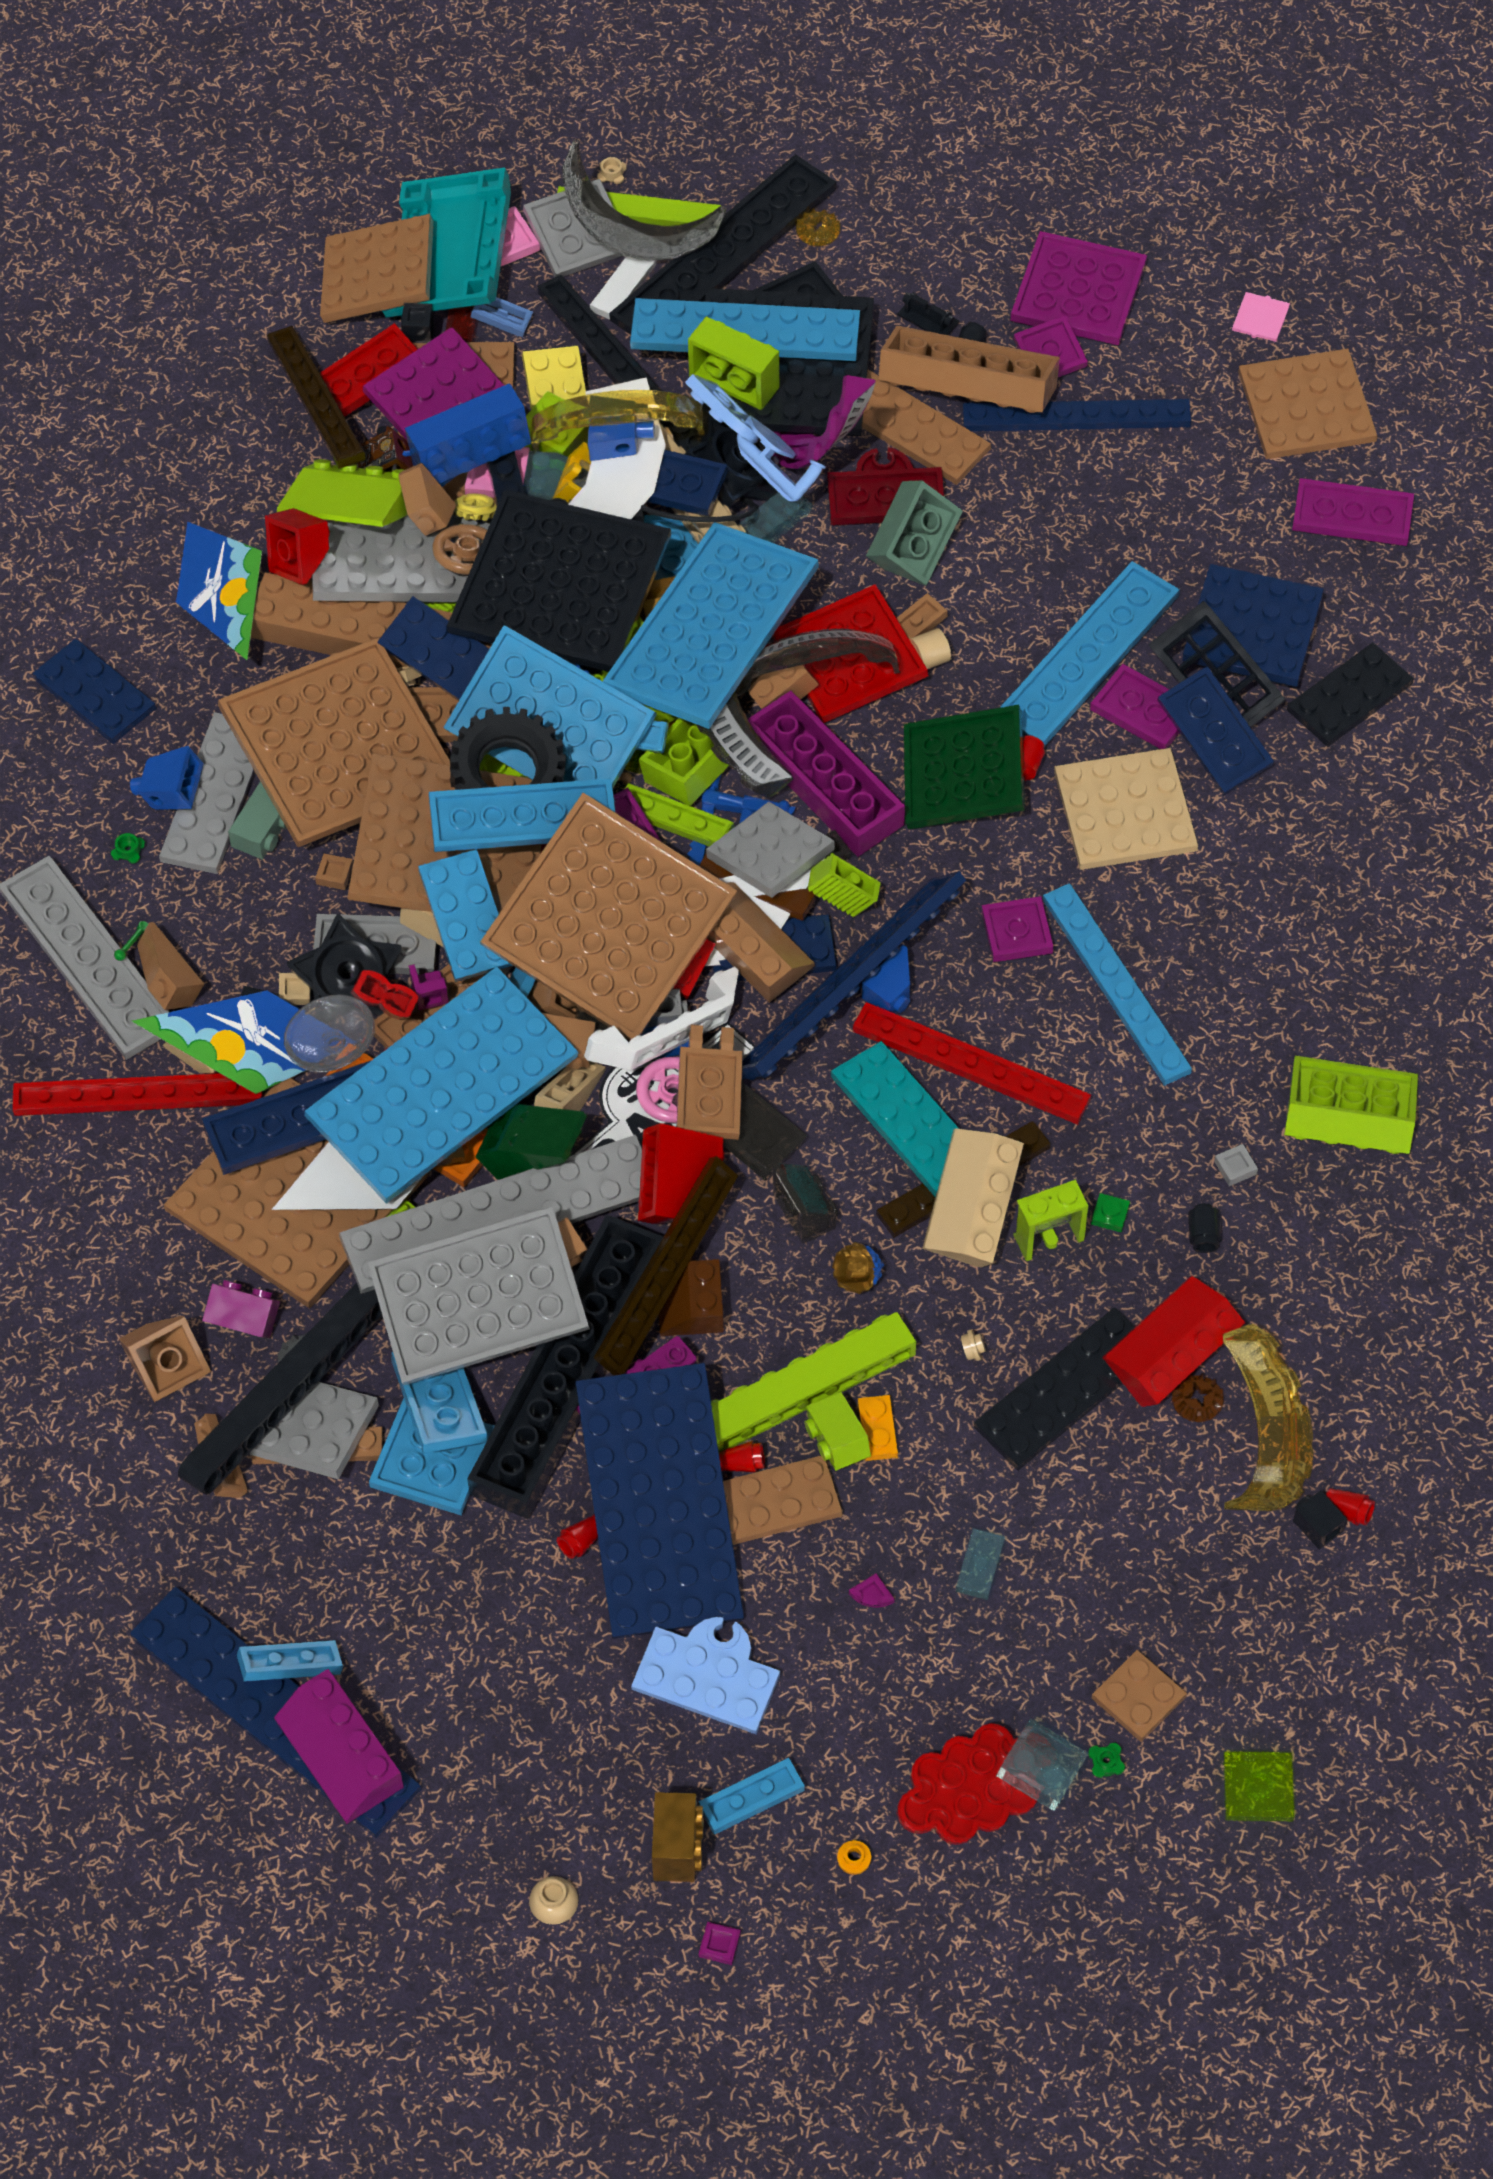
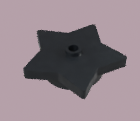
M709 416L703 423L702 443L688 449L685 455L727 464L728 472L719 491V496L724 505L730 507L745 496L772 502L777 501L781 494L741 455L737 443V433L730 427H724L713 417ZM759 440L757 443H754L761 451L766 448Z
M337 914L322 945L288 961L287 967L314 992L316 1019L325 1025H329L351 1012L379 1017L384 1013L379 1006H368L359 1002L353 997L351 991L363 970L374 971L387 978L402 952V946L399 944L364 940L340 914ZM344 971H351L354 975L351 979H342Z

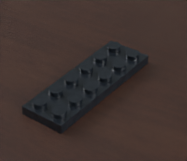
M1115 1307L1112 1308L974 1422V1428L1019 1471L1123 1384L1102 1357L1135 1326Z

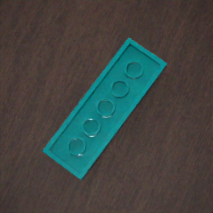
M880 1041L831 1070V1077L936 1198L953 1130L959 1128L887 1046Z

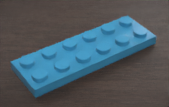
M611 778L429 792L434 852L548 844L582 793L615 812Z

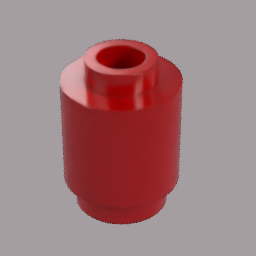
M1031 735L1023 737L1024 781L1035 778L1045 754L1044 743L1039 738Z

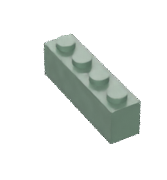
M261 782L254 790L228 833L231 847L263 860L268 851L272 852L275 849L281 830L287 828Z

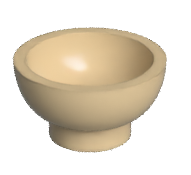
M550 1876L540 1880L533 1887L529 1897V1905L533 1915L546 1924H560L569 1920L576 1912L579 1901L575 1887L568 1880L558 1876Z

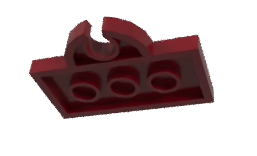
M888 447L887 459L890 463L879 464L876 462L878 460V449H871L859 459L856 471L827 472L831 525L882 523L902 481L922 480L944 496L942 467L913 468L910 459L903 452Z

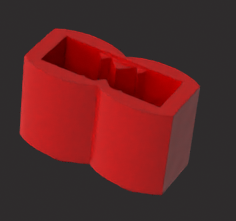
M363 970L359 974L351 991L353 997L359 1002L368 1006H379L385 1014L399 1020H406L410 1017L419 998L410 988L401 984H391L383 975L370 970Z

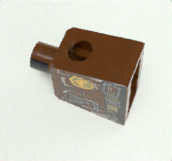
M389 426L379 427L375 437L360 445L366 460L357 462V468L366 469L368 466L383 467V471L392 472V470L396 469L407 470L413 467L411 456L404 457L402 455L403 451L409 450L408 443Z

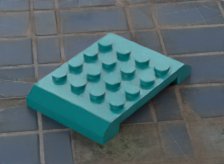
M505 167L402 182L399 205L403 210L401 220L430 214L434 221L430 299L418 303L432 304L433 311L490 304L496 300L511 196L509 174ZM404 306L382 310L386 318L403 315Z

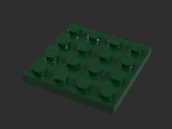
M1019 704L904 724L905 823L908 829L1025 811L1022 711Z

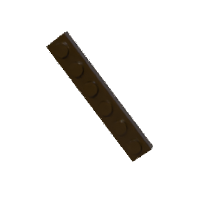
M1034 1121L1005 1136L1024 1143L1018 1167L1047 1151L1051 1145ZM922 1183L877 1209L876 1215L892 1237L895 1238L931 1217L935 1197Z

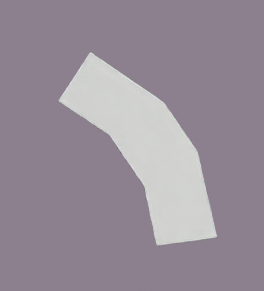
M647 378L585 391L589 407L591 399L636 405L638 420L654 421L655 434L654 438H638L637 453L635 455L591 461L586 484L568 505L632 519L641 509V505H644L654 493L666 444Z

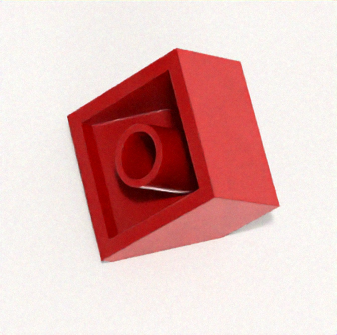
M295 508L265 515L269 572L301 585L307 584L329 550L330 531L328 522Z

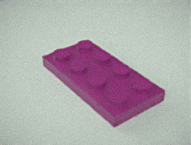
M1300 478L1292 530L1407 546L1414 493Z

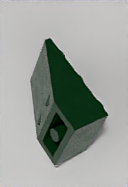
M521 1104L513 1106L491 1123L475 1157L497 1180L533 1168L539 1170L556 1164H563L571 1156V1149L582 1132V1126L587 1115L584 1111Z

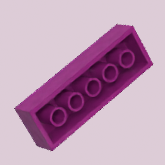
M791 690L745 720L746 736L763 754L792 776L782 780L857 857L904 826L905 805Z

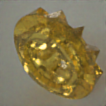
M813 208L811 213L804 212L803 218L797 219L796 232L798 237L806 244L824 246L832 243L838 237L840 221L836 219L834 213L828 214L825 209L821 212H816ZM821 221L822 226L814 232V226Z

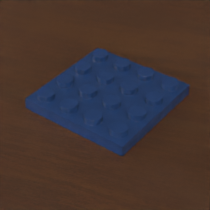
M1210 564L1198 605L1202 601L1209 605L1271 681L1298 686L1324 588ZM1207 620L1189 633L1200 648L1218 635ZM1223 640L1205 653L1217 668L1234 655ZM1188 642L1185 645L1182 661L1187 660L1196 653ZM1201 657L1193 663L1207 666ZM1237 660L1225 670L1246 676L1250 675V672L1240 660Z

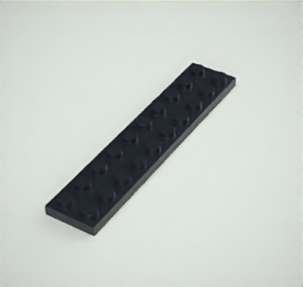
M795 154L723 215L717 230L708 239L689 250L681 251L609 313L610 321L631 335L635 298L705 302L706 288L721 289L834 192L836 190V181Z

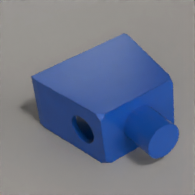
M591 399L588 431L590 461L635 455L637 453L638 438H654V421H639L636 405Z
M189 746L151 757L145 763L142 777L131 779V792L135 796L141 795L149 806L155 810L192 809L204 763Z

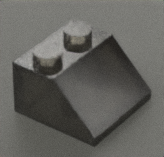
M777 1163L773 1165V1196L801 1243L804 1244L836 1229L838 1210L832 1199L827 1200L824 1196L823 1185L816 1174L812 1176L805 1165Z

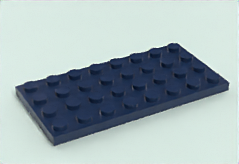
M705 1363L576 1381L612 1639L651 1634L654 1632L655 1627L667 1631L693 1628L703 1620L714 1617H723L724 1623L744 1620Z

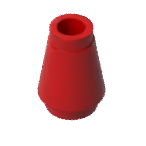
M752 1440L723 1451H718L721 1471L756 1473L758 1469L765 1468V1455L762 1443H754Z
M1333 1488L1328 1490L1326 1496L1349 1522L1356 1526L1359 1524L1366 1526L1369 1523L1375 1509V1501L1370 1500L1368 1495Z
M593 1514L591 1517L561 1530L560 1536L557 1537V1544L565 1556L570 1559L576 1556L581 1557L598 1538L595 1515Z

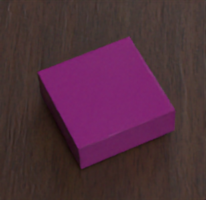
M707 1922L698 1954L699 1957L732 1965L741 1930Z

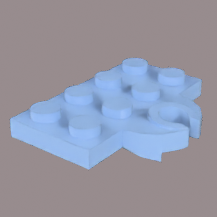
M723 1617L703 1620L693 1627L687 1637L655 1627L632 1683V1690L757 1735L779 1680L780 1671L750 1660L752 1653L748 1634L742 1626L735 1621L732 1626L733 1637L727 1642H720L714 1637L716 1632L723 1628Z

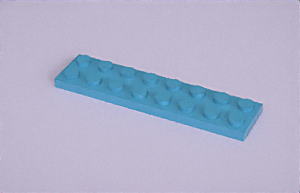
M635 298L630 340L631 349L688 352V338L707 316L715 321L723 322L734 330L746 333L753 339L773 346L779 350V357L856 361L860 310Z
M1132 561L1002 704L1001 707L1019 704L1022 711L1023 737L1027 735L1035 736L1044 743L1045 747L1179 597L1180 589Z

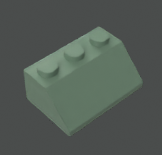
M922 480L902 481L866 557L886 571L927 586L963 511Z

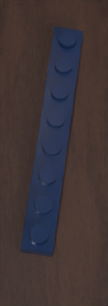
M1189 399L1048 402L1043 412L1035 413L1012 406L1000 407L996 403H963V426L971 432L1191 427Z

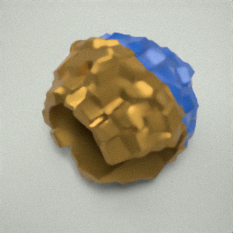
M857 1242L846 1245L845 1248L838 1251L832 1264V1268L835 1269L833 1277L837 1280L838 1287L858 1294L869 1291L872 1286L877 1284V1281L882 1276L881 1269L884 1267V1263L871 1247Z

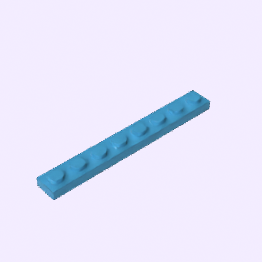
M1069 883L1044 894L1043 902L1163 1085L1165 1086L1191 1074V1066L1071 884Z

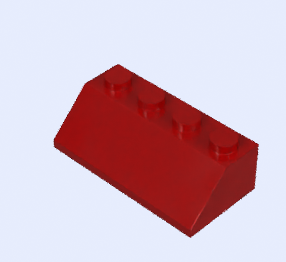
M1190 1276L1102 1358L1142 1407L1158 1405L1226 1341L1224 1337H1231L1245 1321L1226 1297L1194 1276Z

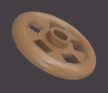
M459 524L442 530L435 537L432 545L435 559L441 566L451 572L469 575L473 563H462V561L471 562L475 560L482 544L479 543L477 538L483 540L487 529L477 525ZM454 537H459L455 543L450 541ZM452 550L454 556L449 557L445 551Z

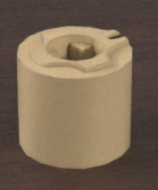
M939 628L909 639L927 669L951 660L948 640Z

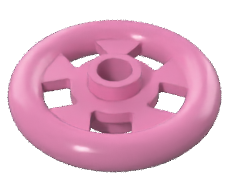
M664 1057L650 1063L641 1072L636 1085V1094L641 1107L651 1117L666 1123H676L678 1093H669L668 1089H678V1075L665 1076V1070L678 1069L679 1072V1057ZM651 1080L660 1082L657 1092L649 1090ZM659 1099L670 1104L667 1110L656 1105Z

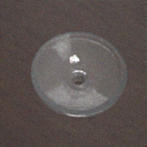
M348 995L325 996L308 1003L291 1018L284 1033V1046L290 1059L297 1066L305 1070L314 1072L337 1070L351 1064L367 1050L374 1037L375 1021L370 1009L361 1000Z

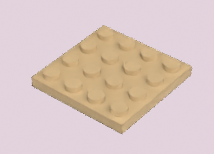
M1171 748L1054 767V774L1080 870L1198 850V843Z

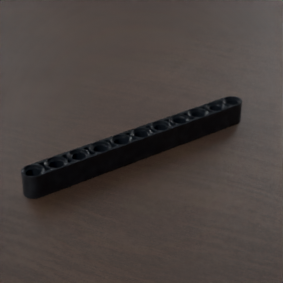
M356 1283L184 1459L179 1468L178 1477L203 1494L208 1495L213 1492L382 1317L375 1289L361 1294Z

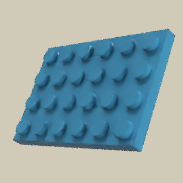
M504 625L443 728L458 737L462 726L468 728L470 726V719L475 715L480 720L485 718L486 710L493 709L494 715L503 714V707H510V714L519 715L521 708L528 710V718L534 720L537 715L543 718V726L548 728L552 725L556 730L555 738L562 740L563 755H566L564 782L611 778L613 789L657 713ZM509 747L494 749L487 753L533 780L536 769L533 760L527 753L517 748Z

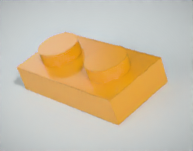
M890 1395L858 1398L860 1423L868 1435L871 1457L866 1458L865 1461L898 1458Z

